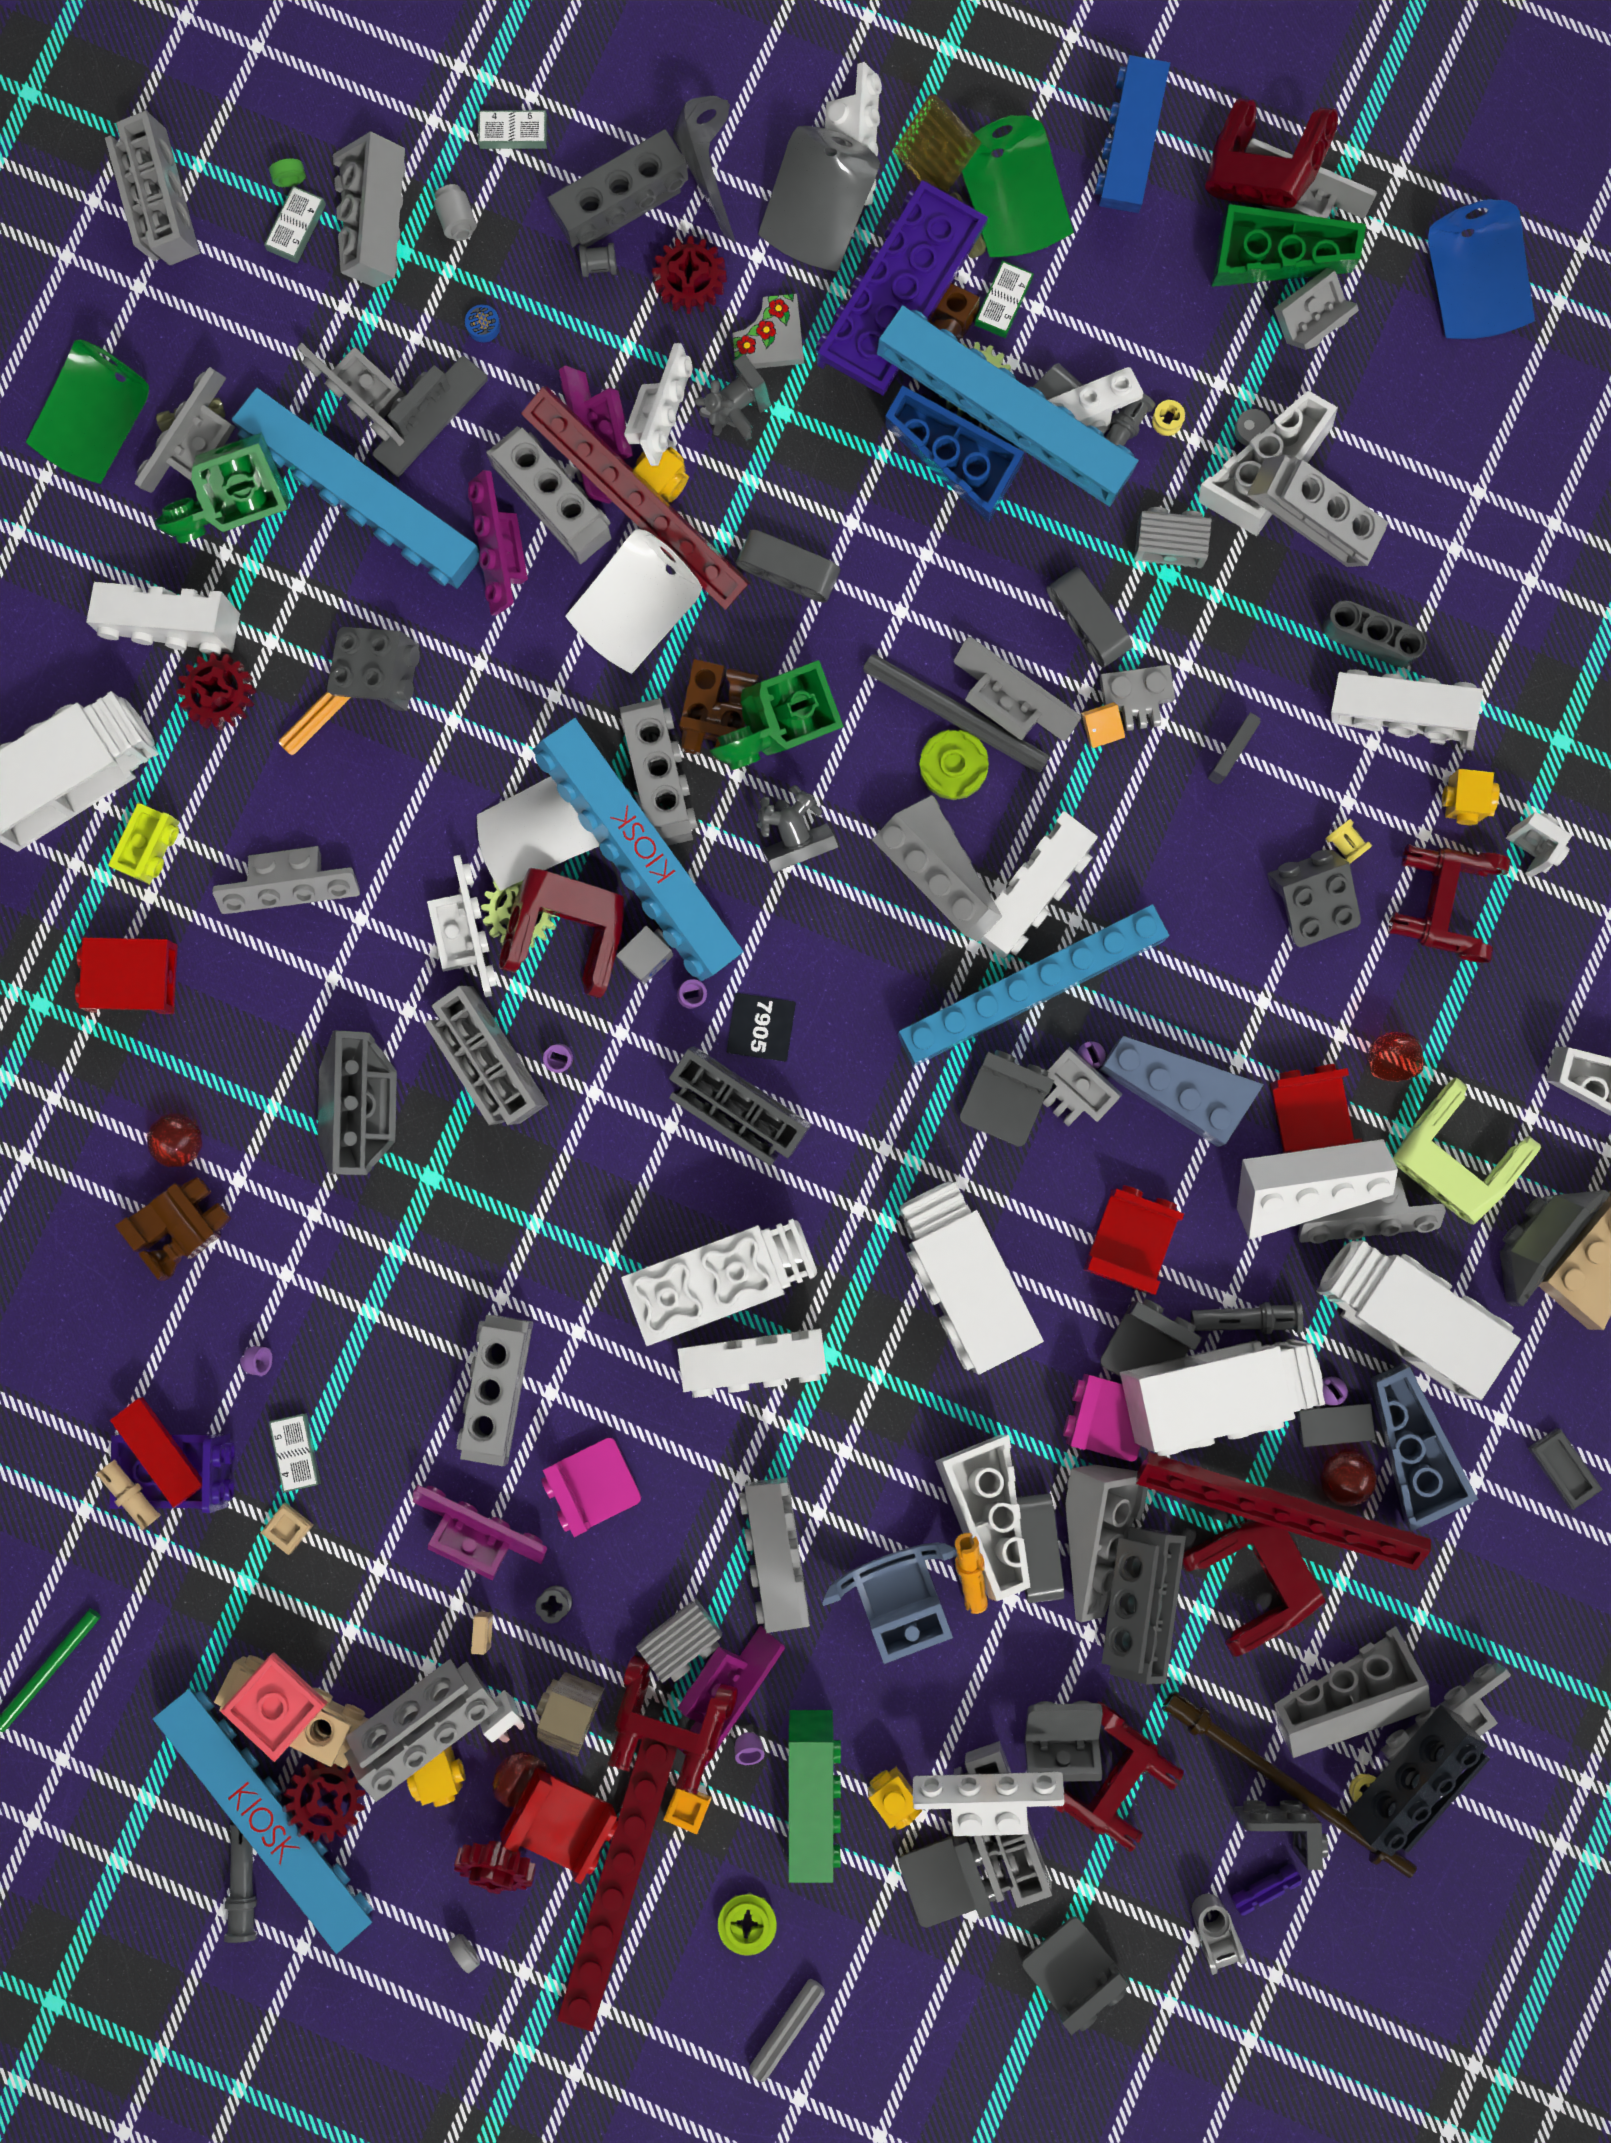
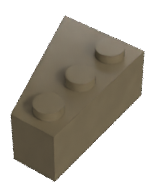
M564 1672L559 1681L553 1679L551 1685L543 1693L535 1713L542 1716L537 1727V1741L578 1757L605 1688L567 1672Z

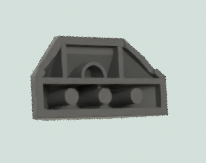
M333 1031L319 1069L317 1141L331 1175L365 1176L395 1143L397 1071L384 1052L374 1042L375 1040L370 1033Z
M1606 1190L1551 1195L1542 1198L1537 1197L1529 1204L1525 1210V1214L1528 1216L1520 1226L1516 1224L1507 1232L1503 1238L1506 1244L1499 1251L1505 1298L1509 1305H1525L1533 1292L1599 1208L1606 1202L1611 1195Z

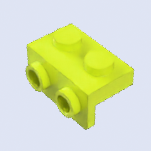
M137 803L108 866L150 885L152 879L158 877L164 865V859L162 858L168 846H172L175 843L179 834L178 825L180 822L165 812L161 813Z

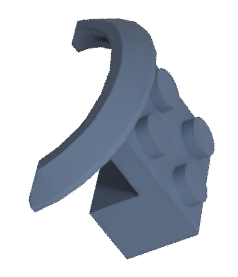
M927 1543L903 1549L868 1562L835 1580L829 1586L823 1598V1606L841 1600L845 1593L857 1587L884 1664L952 1639L953 1636L924 1560H948L957 1556L956 1548L945 1543Z

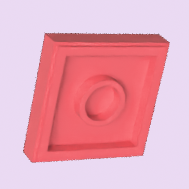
M272 1653L220 1712L275 1762L328 1702L277 1654Z

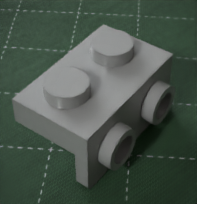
M1326 268L1276 306L1274 311L1286 343L1307 350L1320 344L1322 339L1334 329L1345 325L1349 318L1357 313L1359 309L1357 303L1345 300L1336 271Z

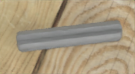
M809 1979L751 2063L749 2073L759 2082L767 2080L823 1998L825 1989L817 1981Z

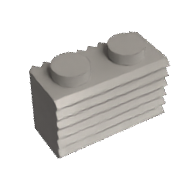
M1151 507L1147 511H1142L1137 525L1134 560L1202 568L1208 557L1212 519L1203 517V514L1198 511H1185L1182 515L1169 514L1168 510L1162 507Z
M695 1598L642 1639L636 1648L662 1683L670 1677L675 1682L691 1669L688 1664L698 1655L705 1659L718 1646L720 1647L717 1640L721 1638L722 1632L697 1598Z

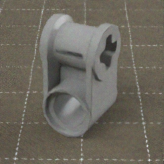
M1202 1894L1197 1897L1193 1902L1191 1911L1201 1940V1949L1211 1975L1217 1974L1219 1968L1239 1962L1241 1965L1246 1964L1247 1960L1242 1944L1234 1929L1231 1917L1221 1900L1212 1894ZM1211 1910L1219 1911V1916L1215 1921L1209 1923L1203 1921L1207 1912Z

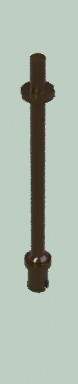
M1173 1690L1167 1696L1162 1710L1188 1727L1187 1731L1193 1736L1205 1734L1370 1851L1369 1861L1377 1865L1383 1860L1408 1878L1415 1874L1417 1866L1398 1852L1390 1856L1371 1847L1347 1816L1213 1723L1208 1709L1205 1707L1198 1708L1178 1694L1176 1690Z

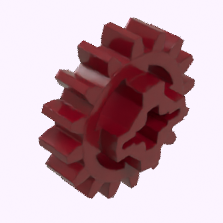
M692 236L688 237L687 244H682L679 238H676L675 248L673 249L664 245L665 257L656 255L655 262L657 267L652 269L653 280H656L654 282L656 293H661L662 302L666 304L672 300L673 311L676 312L681 305L685 306L687 314H691L693 306H697L700 312H704L705 302H709L714 306L716 304L715 293L723 295L724 284L722 283L727 282V274L723 270L725 269L724 258H717L718 248L714 246L707 250L705 239H702L697 245L694 244ZM692 267V277H690V283L687 284L689 270Z
M213 652L210 654V659L207 662L201 656H198L197 667L194 668L189 664L185 666L190 672L189 676H179L178 678L185 685V688L176 690V693L185 699L179 704L185 712L189 711L188 717L194 723L200 719V725L206 729L213 723L217 730H222L223 722L226 721L232 727H235L236 721L234 718L238 715L246 719L247 715L243 711L244 707L254 706V703L248 698V695L256 693V689L248 684L253 680V677L248 671L243 672L245 667L239 660L233 663V659L228 654H225L220 661L219 657ZM232 675L237 681L238 691L231 686L233 683ZM220 688H222L226 693H224V692H220V693L214 692V693L211 695L207 690H209V691H213V690H214V691H219ZM195 693H198L201 696L199 704L201 705V709L197 705Z
M317 1760L314 1770L308 1764L301 1768L303 1778L298 1775L291 1777L290 1782L295 1788L287 1789L283 1796L291 1799V1803L285 1805L282 1810L283 1812H292L293 1817L287 1822V1825L292 1826L297 1823L300 1826L297 1832L299 1838L309 1832L311 1833L310 1843L317 1842L320 1835H323L326 1843H330L333 1841L334 1832L340 1838L348 1834L345 1824L351 1827L358 1824L359 1821L353 1814L364 1811L365 1806L357 1803V1799L365 1795V1790H356L355 1785L358 1781L356 1777L349 1778L348 1773L351 1769L349 1765L339 1770L336 1764H333L332 1767H325L324 1763ZM320 1776L332 1777L340 1783L337 1785L327 1783ZM304 1786H306L305 1791L308 1795L305 1806L301 1808V1793ZM328 1794L331 1801L327 1806L325 1805L320 1808L317 1801L321 1796L323 1797ZM347 1794V1808L344 1815H342L341 1803L343 1796ZM311 1817L322 1819L325 1825L328 1824V1826L313 1824L308 1819Z
M489 1841V1844L485 1845L473 1843V1847L466 1844L463 1845V1848L459 1847L454 1863V1871L460 1872L459 1876L469 1878L471 1885L486 1889L489 1893L501 1894V1891L504 1890L516 1891L517 1888L526 1890L527 1887H531L536 1864L531 1863L530 1858L520 1857L521 1852L519 1850L512 1852L503 1847L502 1842Z

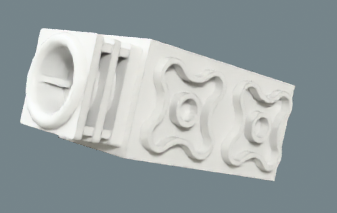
M110 691L105 697H100L96 700L97 702L86 707L81 706L78 702L74 705H65L58 709L48 720L29 727L24 732V736L16 741L0 745V843L17 852L135 779L136 777L132 771L138 768L140 764L149 761L151 757L159 755L154 746L155 742L150 731L126 699L118 697Z
M947 1181L903 1203L900 1206L899 1213L903 1217L904 1223L908 1227L914 1241L909 1244L912 1251L907 1253V1257L931 1304H939L944 1316L940 1317L939 1320L963 1368L967 1371L972 1369L973 1373L979 1375L1044 1342L978 1211L971 1212L968 1204L966 1205L962 1193L958 1189L957 1183Z
M790 1219L788 1220L789 1224L782 1226L781 1223L777 1224V1229L770 1230V1228L761 1230L758 1225L621 1277L646 1346L785 1295L783 1289L791 1287V1282L797 1280V1283L803 1282L802 1278L807 1276L810 1279L814 1278L817 1275V1269L800 1223L797 1220Z
M1364 1240L1351 1241L1340 1250L1325 1271L1320 1286L1316 1291L1343 1309L1340 1316L1463 1398L1482 1400L1521 1341V1338L1512 1333L1514 1327L1489 1312L1474 1299L1466 1295L1460 1298L1451 1292L1452 1285L1427 1270L1412 1257L1406 1254H1402L1401 1257L1394 1254L1392 1256L1383 1255L1376 1248L1369 1246Z
M1294 1339L1261 1346L1260 1341H1252L1120 1372L1134 1441L1136 1444L1147 1448L1148 1451L1157 1452L1158 1456H1167L1191 1448L1210 1446L1215 1443L1214 1438L1226 1435L1228 1439H1239L1258 1432L1277 1430L1284 1427L1285 1421L1295 1419L1294 1412L1304 1408H1313L1316 1405H1325L1322 1374L1311 1343Z

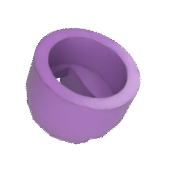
M695 979L685 981L679 986L677 991L678 1001L682 1006L689 1009L702 1005L707 997V990L704 984ZM698 990L699 997L684 999L683 994Z
M1094 1041L1082 1044L1077 1051L1094 1069H1098L1106 1058L1103 1046ZM1092 1046L1098 1060L1094 1064L1087 1050V1047Z
M554 1044L545 1051L543 1062L551 1072L561 1073L572 1065L573 1054L566 1045ZM552 1052L567 1056L568 1061L551 1057Z
M249 1347L244 1351V1357L240 1358V1364L245 1372L263 1376L271 1368L272 1353L266 1347Z
M1332 1376L1323 1378L1325 1404L1336 1406L1343 1403L1348 1394L1344 1381ZM1329 1383H1332L1341 1395L1339 1399L1327 1387Z
M746 1732L736 1739L734 1752L735 1759L739 1764L753 1765L759 1763L764 1758L763 1743L758 1735L753 1732Z

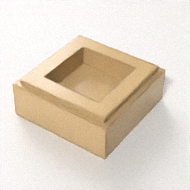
M284 1503L260 1533L287 1555H290L314 1524L290 1505Z
M479 1611L474 1616L471 1654L484 1655L491 1648L492 1612Z

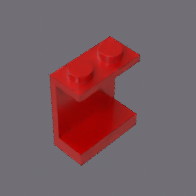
M82 938V947L77 951V964L81 968L80 982L75 987V999L79 1003V1008L90 1013H97L98 1009L152 1010L159 1014H174L178 945L168 939Z
M1335 1064L1314 1067L1315 1074L1301 1076V1070H1293L1279 1073L1280 1080L1270 1083L1283 1154L1362 1142V1139L1354 1140L1342 1080L1343 1077L1349 1075L1348 1068L1336 1070Z
M1123 1185L1122 1190L1116 1188L1111 1191L1083 1270L1143 1293L1156 1295L1160 1281L1157 1280L1177 1221H1182L1184 1213L1176 1211L1177 1204L1162 1198H1157L1156 1202L1142 1198L1144 1192Z
M536 1768L505 1823L500 1836L503 1847L508 1850L517 1852L519 1847L522 1846L570 1869L574 1881L581 1884L586 1874L590 1875L595 1870L600 1857L598 1852L604 1841H610L613 1837L618 1821L616 1820L617 1816L612 1804Z

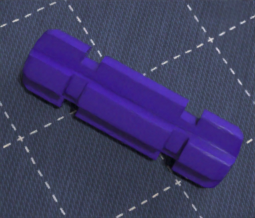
M1288 1864L1279 1869L1280 1874L1275 1875V1873H1272L1250 1885L1249 1891L1245 1892L1243 1889L1234 1894L1232 1902L1241 1916H1245L1255 1910V1905L1258 1904L1261 1907L1285 1894L1284 1889L1289 1888L1292 1890L1301 1885L1302 1879L1295 1866Z

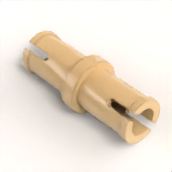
M115 1459L95 1474L117 1499L114 1501L118 1507L121 1505L139 1525L141 1531L161 1516L140 1492L142 1489L140 1484L137 1483L135 1485Z

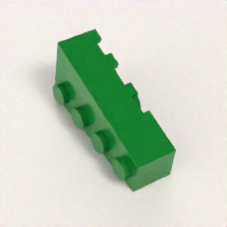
M1229 204L1222 219L1212 287L1315 277L1326 268L1335 270L1336 274L1352 273L1361 259L1366 224Z
M789 1710V1883H833V1868H841L840 1844H833V1833H841V1810H833V1798H841V1775H833V1763H841V1740H833V1710Z

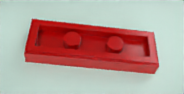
M143 1397L135 1400L110 1420L173 1508L179 1506L202 1488L201 1476Z

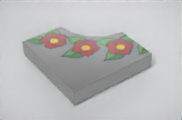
M797 294L763 297L762 310L756 321L746 329L733 333L735 360L745 354L755 369L804 364Z

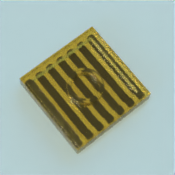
M936 94L928 96L893 152L920 181L924 180L947 193L981 142Z

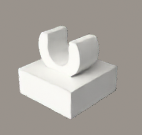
M504 1690L494 1698L499 1709L480 1723L483 1735L492 1743L498 1738L502 1742L507 1743L510 1740L507 1730L513 1725H516L520 1730L524 1728L513 1697Z

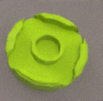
M962 730L941 731L930 738L922 749L919 763L921 779L927 788L937 796L951 800L967 798L978 791L986 780L989 766L987 750L981 741L971 733Z

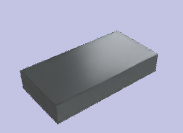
M1251 712L1249 713L1207 779L1217 785L1222 783L1259 726L1261 718Z
M1369 1403L1297 1411L1302 1447L1375 1440L1372 1409Z
M1554 1429L1527 1448L1569 1509H1576L1603 1490L1561 1429Z

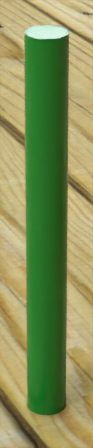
M90 1608L1 1713L0 1732H5L98 1622L101 1616L97 1611Z

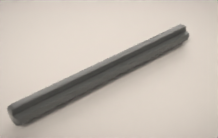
M872 654L867 659L863 668L866 674L959 728L971 733L1033 771L1041 772L1046 765L1049 756L1036 747L1018 739L1005 729L881 657Z

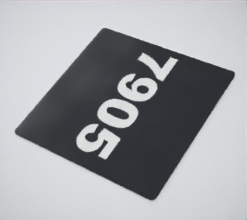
M736 993L726 1052L786 1062L796 1002Z

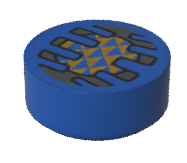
M488 305L472 307L465 317V326L468 334L475 341L489 342L496 338L500 332L501 325L498 314Z

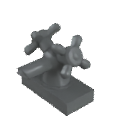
M743 354L733 362L737 373L736 379L721 391H719V381L713 380L711 382V393L707 394L705 398H696L695 403L698 406H705L700 408L699 414L702 417L709 418V423L714 426V435H720L722 428L728 424L736 427L747 441L752 438L753 426L741 409L753 403L759 413H762L771 407L765 381L747 356Z
M793 785L790 788V791L796 795L795 799H797L792 807L785 800H778L775 804L776 811H774V805H769V797L761 799V808L758 813L756 826L761 829L763 837H768L769 824L777 825L782 838L781 842L762 849L773 873L838 848L835 836L827 823L808 830L803 815L810 809L815 815L820 817L822 809L817 806V802L811 794L801 791L797 785Z

